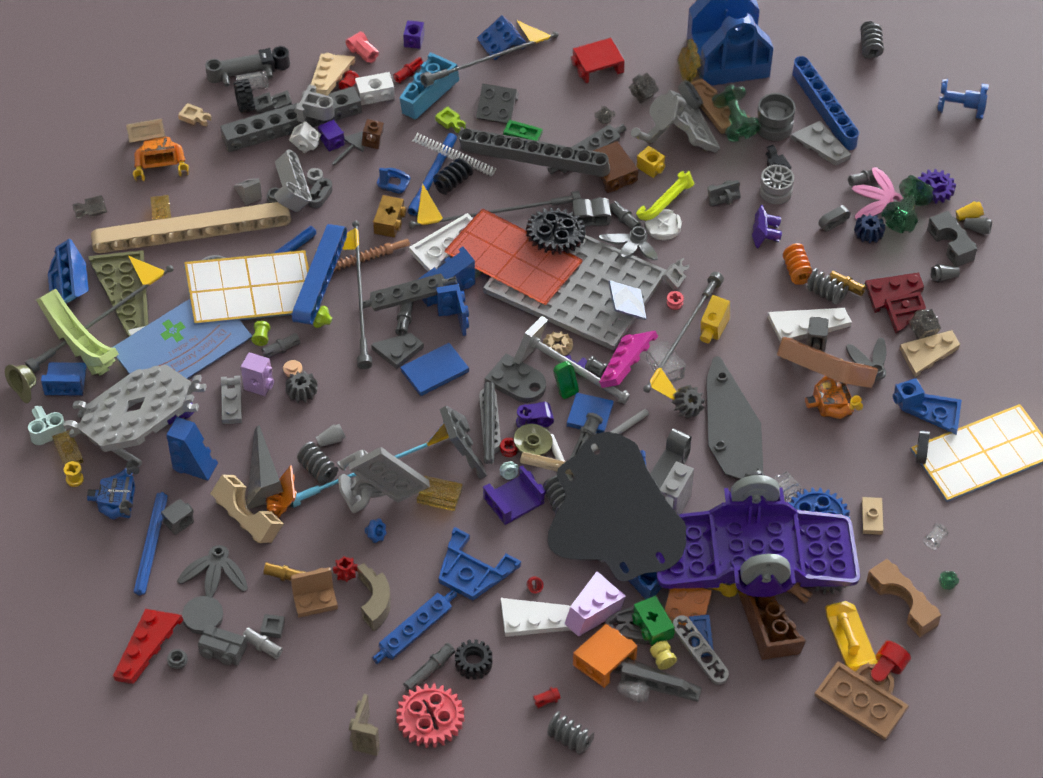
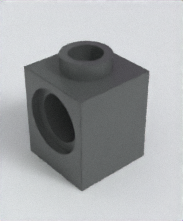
M181 499L161 511L163 523L174 535L194 522L193 508L188 503L185 504Z

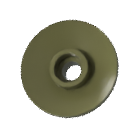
M523 425L514 434V444L521 453L527 452L541 456L546 454L552 447L553 439L550 432L540 425Z

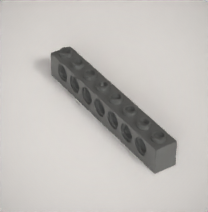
M354 86L328 94L334 103V117L332 119L324 121L305 116V121L310 126L316 127L331 120L336 121L362 113L361 100ZM296 104L221 125L222 139L228 152L292 134L294 127L303 123L297 120V113H295Z

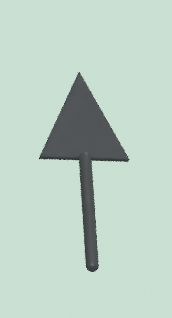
M363 131L344 137V140L351 145L332 162V165L341 160L353 147L364 152L365 146H361Z

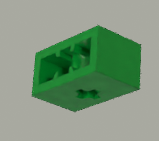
M656 596L634 604L632 619L636 625L640 626L643 639L648 641L651 647L657 642L668 641L674 638L675 627Z

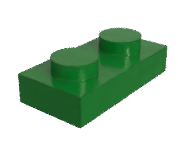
M512 120L508 121L503 131V135L539 141L543 134L542 128Z

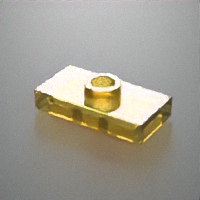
M169 196L150 197L153 221L171 218Z
M70 430L52 436L64 467L66 463L71 461L78 462L79 464L84 462L74 437L70 438L69 436Z

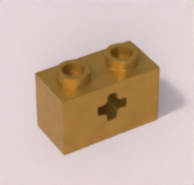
M382 196L373 221L374 234L395 238L397 231L401 230V219L406 216L407 207H404V199Z

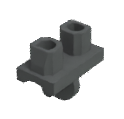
M738 180L724 181L722 185L708 186L707 191L711 207L725 202L729 205L733 203V200L741 198L740 182Z

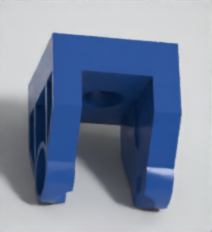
M697 0L689 8L687 41L699 77L709 85L713 86L770 77L773 45L770 37L758 26L760 9L756 0Z

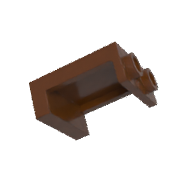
M618 141L593 150L605 153L609 159V174L599 176L605 184L606 193L617 191L638 181V168Z

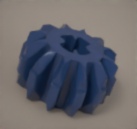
M869 213L866 216L863 214L861 218L856 220L854 233H856V238L861 239L862 242L868 241L870 244L873 241L877 243L884 236L886 227L883 219H878V215L871 216Z

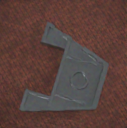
M448 406L439 409L451 442L462 456H466L469 466L472 469L476 468L478 478L481 480L486 477L487 474L483 463L472 451L471 445H473V441L466 434L470 431L466 417Z

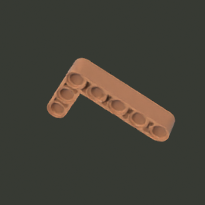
M782 337L777 356L836 381L851 385L872 388L878 369L844 361L787 337Z

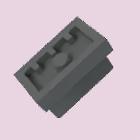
M482 84L476 117L483 120L508 123L512 119L515 100H518L519 92L513 88Z

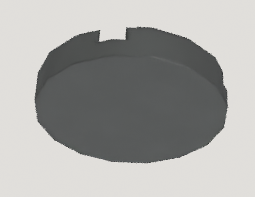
M209 596L193 598L184 606L182 612L184 625L196 634H203L207 625L220 626L224 617L222 605L218 600Z

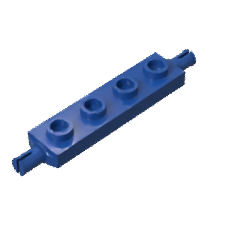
M452 589L445 596L439 593L435 594L379 642L380 652L372 657L373 661L379 664L385 657L391 660L397 657L451 610L450 601L458 596L457 593Z

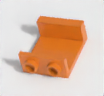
M605 624L573 653V666L605 688L610 683V673L627 657L632 660L637 659V645L631 639H627L620 634L617 629Z

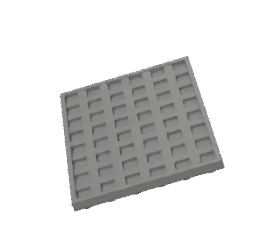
M585 235L584 242L581 243L580 248L576 247L575 251L569 249L568 254L582 261V263L546 305L493 277L483 287V293L539 318L543 316L550 323L614 351L622 337H624L636 320V317L614 311L608 282L614 281L640 289L645 307L663 281L661 276L666 269L633 255L623 258L620 256L621 250Z

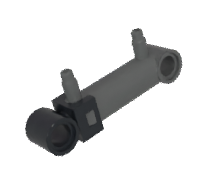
M278 46L272 50V53L270 48L258 50L259 54L222 61L210 59L205 63L207 80L211 83H219L223 80L224 85L228 87L230 85L229 77L262 71L268 78H272L275 69L282 71L289 68V50L284 46Z

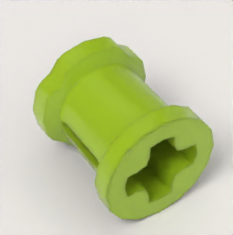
M257 321L254 323L255 332L251 340L255 345L264 346L268 343L267 335L271 327L265 321Z

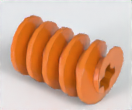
M800 243L792 244L784 250L783 258L792 283L802 285L807 283L813 270L810 267L811 264L806 256L804 246Z

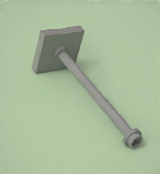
M541 316L525 332L514 357V362L520 365L537 348L560 363L569 361L576 373L601 387L599 383L601 378L540 342L548 319ZM614 386L602 388L619 398V403L625 404L630 397L627 390L622 392Z

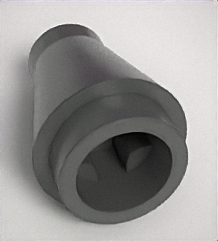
M988 217L966 218L964 228L982 235L990 234L992 220L988 219Z
M936 264L931 267L930 275L933 281L942 282L959 277L960 270L958 266Z

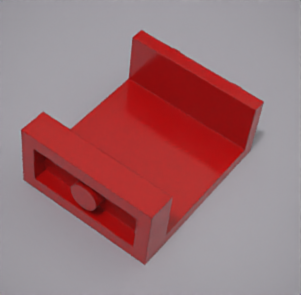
M611 37L573 48L571 62L573 66L577 67L579 77L583 78L586 84L589 83V73L613 66L617 74L624 73L625 60Z

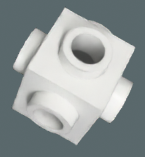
M305 121L294 127L289 141L303 153H306L318 146L321 134Z

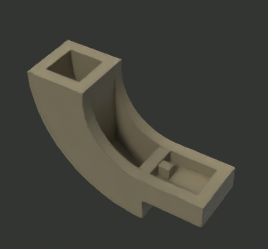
M363 563L357 567L358 578L371 592L372 597L361 607L362 619L373 631H376L385 622L390 611V587L383 573L376 575L372 568H368Z

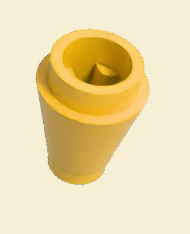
M974 201L956 210L955 214L957 220L961 221L966 218H980V216L984 215L982 204Z

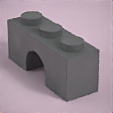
M949 211L929 218L927 230L935 241H951L948 243L946 255L954 266H961L975 260L976 244L970 240L966 231L960 227L957 219Z

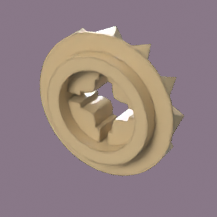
M553 331L552 334H547L546 338L543 339V344L563 356L569 354L573 348L572 339L568 334H563L562 331L560 333ZM555 341H556V342L561 341V345H560V344H556V345H555Z

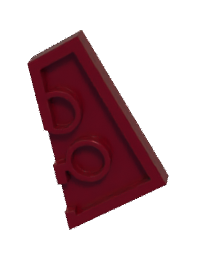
M919 272L865 281L866 290L875 313L885 307L884 301L887 298L922 292L924 290V284Z

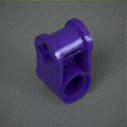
M548 402L521 405L517 409L516 425L518 428L525 425L526 421L527 424H537L542 427H549L554 423L551 406Z

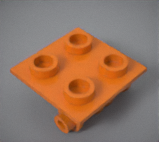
M291 465L279 479L283 492L266 498L267 511H271L278 518L286 512L288 506L296 498V491L294 490L295 476Z
M670 588L665 612L673 623L674 619L681 615L688 618L689 616L706 615L712 590L705 588ZM678 622V624L686 626V623Z

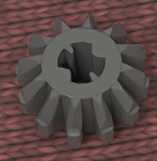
M297 371L296 375L290 374L289 379H286L285 382L287 395H289L291 400L296 399L297 403L300 400H303L305 403L307 399L313 400L314 395L318 391L316 378H314L312 373L307 374L306 371L303 373Z
M691 385L682 386L672 395L675 399L671 403L676 405L674 411L679 410V416L685 415L686 418H691L692 416L699 415L700 411L703 410L704 406L702 404L705 400L701 398L703 393L697 392L698 387L692 388Z

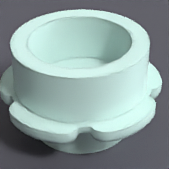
M512 461L505 462L500 466V475L507 480L515 478L518 474V465Z

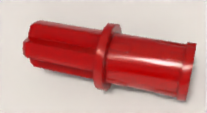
M418 57L394 73L395 81L401 83L409 76H413L414 72L421 68L424 62L422 58Z

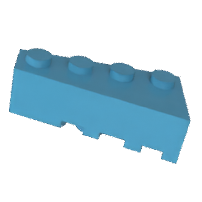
M430 52L428 60L423 62L419 73L414 75L413 82L408 84L399 97L402 114L416 120L459 81V73L455 71L449 73V76L435 80L433 85L424 87L420 81L422 73L430 72L433 74L445 69L450 70L458 67L457 64Z

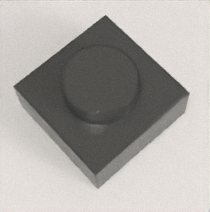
M264 614L260 634L267 637L281 638L285 617Z

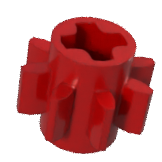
M343 556V558L335 560L336 566L333 567V574H337V580L341 579L348 582V580L356 578L358 564H354V558L350 559Z

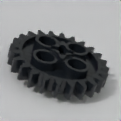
M550 207V211L543 208L542 213L536 211V215L532 214L531 219H528L526 236L529 237V242L533 241L532 246L538 245V250L545 249V253L551 251L552 255H554L555 251H558L561 255L562 251H565L569 254V249L575 251V248H580L581 243L584 242L585 226L583 225V220H579V216L573 217L574 212L568 214L567 209L561 212L560 208H557L556 211L552 207Z

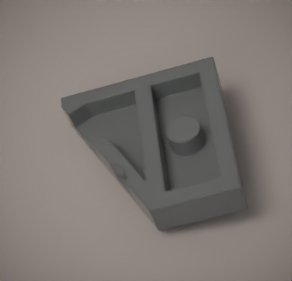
M408 333L371 344V348L398 369L422 350L424 343L413 334Z

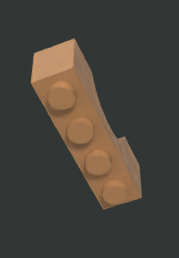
M886 559L869 570L867 582L879 595L893 594L906 601L910 608L907 624L919 637H922L939 625L941 618L939 609L932 605L926 599V596L913 586L912 581L905 577L895 564Z

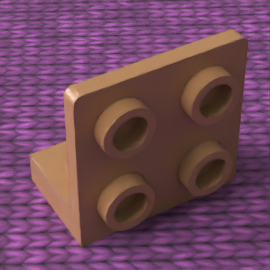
M330 567L318 568L315 571L306 573L300 572L291 576L293 599L298 618L338 609Z

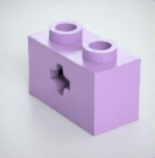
M250 352L247 354L241 365L244 390L265 396L268 390L272 389L274 379H272L273 368L269 358Z

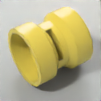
M667 641L657 642L650 648V653L653 658H656V665L660 670L668 669L677 662V658L670 651L671 647Z

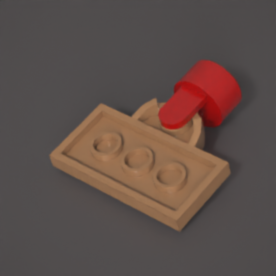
M893 640L885 641L875 655L878 661L877 664H869L868 662L855 672L838 661L815 692V697L885 741L909 708L908 704L892 695L894 691V678L891 672L901 674L910 662L911 655L904 646Z

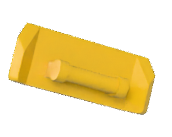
M847 601L826 605V617L845 666L856 672L862 665L868 662L869 664H877L875 654L855 605Z

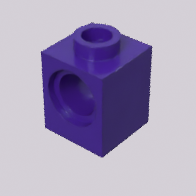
M407 20L403 34L404 47L421 49L425 35L424 22Z
M334 120L318 126V132L321 134L319 139L329 152L345 145L344 132Z

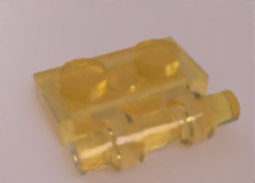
M694 39L687 40V47H682L677 58L682 79L689 82L696 76V68L701 66V57L697 53L698 47L694 43Z

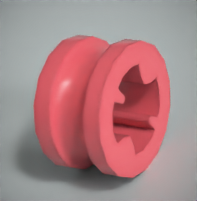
M678 291L670 292L667 295V306L672 310L682 308L683 295Z

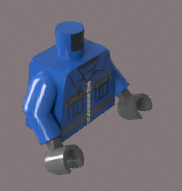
M134 459L129 460L124 470L111 477L101 479L99 490L88 489L87 500L97 501L99 512L112 520L119 517L130 518L135 493V482L132 474L137 475L140 470L137 468L139 463Z

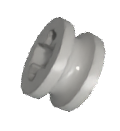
M319 168L310 169L307 172L308 183L314 186L319 179L323 178V171Z

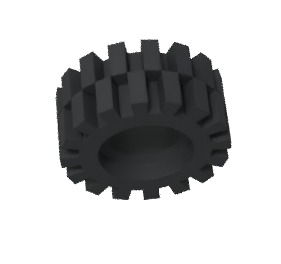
M249 80L235 81L233 83L234 93L240 113L255 110L254 96Z
M471 639L467 640V644L465 642L461 643V647L458 646L457 652H455L456 670L460 671L462 677L466 674V679H470V676H473V680H477V676L480 679L484 678V674L487 676L489 670L492 669V651L488 644L485 646L483 641L479 644L477 639H474V643H471ZM470 655H478L482 660L478 664H469L466 658Z

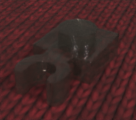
M102 195L84 199V204H73L76 218H81L85 214H89V217L107 213Z

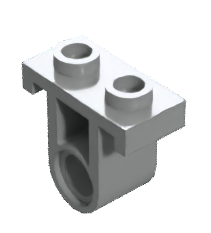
M309 84L307 90L302 93L300 103L296 104L295 113H297V120L305 122V116L324 121L332 119L334 117L333 99L327 95L316 93V86Z

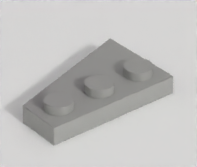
M821 121L791 134V140L804 144L803 147L808 150L810 148L818 152V156L835 166L849 160L851 157L848 150Z

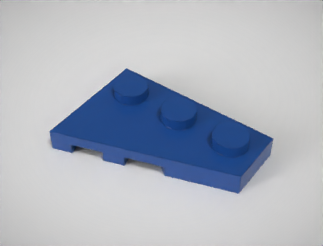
M925 394L923 404L902 411L957 434L962 400Z

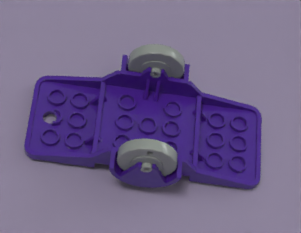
M752 475L738 480L731 487V493L728 488H724L726 502L719 504L709 511L678 514L686 525V546L683 556L675 565L667 570L656 572L658 584L664 588H719L720 583H736L739 591L756 597L781 594L791 589L796 582L800 583V587L854 586L860 579L851 520L841 514L796 510L792 505L784 501L783 488H779L778 482L764 475ZM657 552L656 558L659 563L663 564L665 558L661 552Z

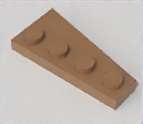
M703 79L690 82L703 100V104L700 106L721 134L752 123V118L749 115L745 116L741 113L742 110L740 108L732 106L725 96L718 95L717 90Z

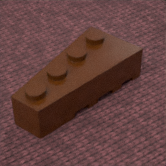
M738 590L762 660L801 654L806 640L802 635H799L796 625L786 616V610L782 605L778 604L775 595L756 597L744 594Z

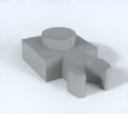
M684 258L671 264L661 276L673 290L677 289L686 278L683 272L689 269L690 265L688 264L683 267L682 261Z

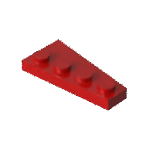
M145 609L113 674L114 680L134 684L149 665L148 661L154 654L157 655L160 651V646L164 640L171 637L175 626L182 623L184 620L182 615Z

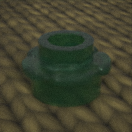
M943 571L940 574L939 582L944 589L950 590L958 585L959 578L953 571Z

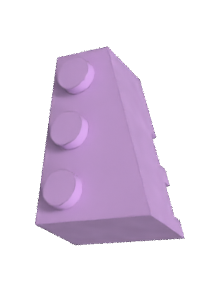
M596 572L571 605L564 624L579 637L605 622L609 616L620 611L626 596L599 572Z

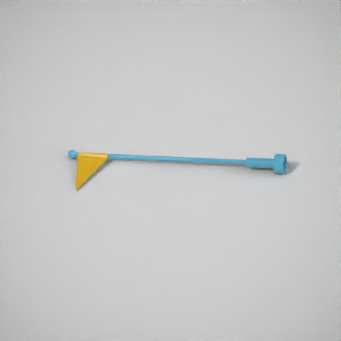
M443 423L425 444L395 455L397 459L448 439L449 435L445 424ZM351 473V474H349V475H347V476H349L350 478H352V477L356 476V474H355V473ZM338 479L320 487L317 485L300 493L296 492V498L290 504L291 507L295 508L301 505V500L321 493L320 490L339 483Z

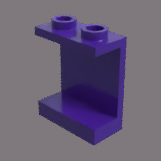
M523 465L519 467V476L496 489L490 483L483 487L484 500L504 525L543 505L546 494L543 486L537 484L533 474L527 471Z

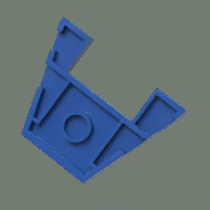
M454 527L438 578L440 584L451 590L453 589L455 592L473 601L520 568L521 561L506 553L497 566L493 568L462 552L461 550L470 540V534Z

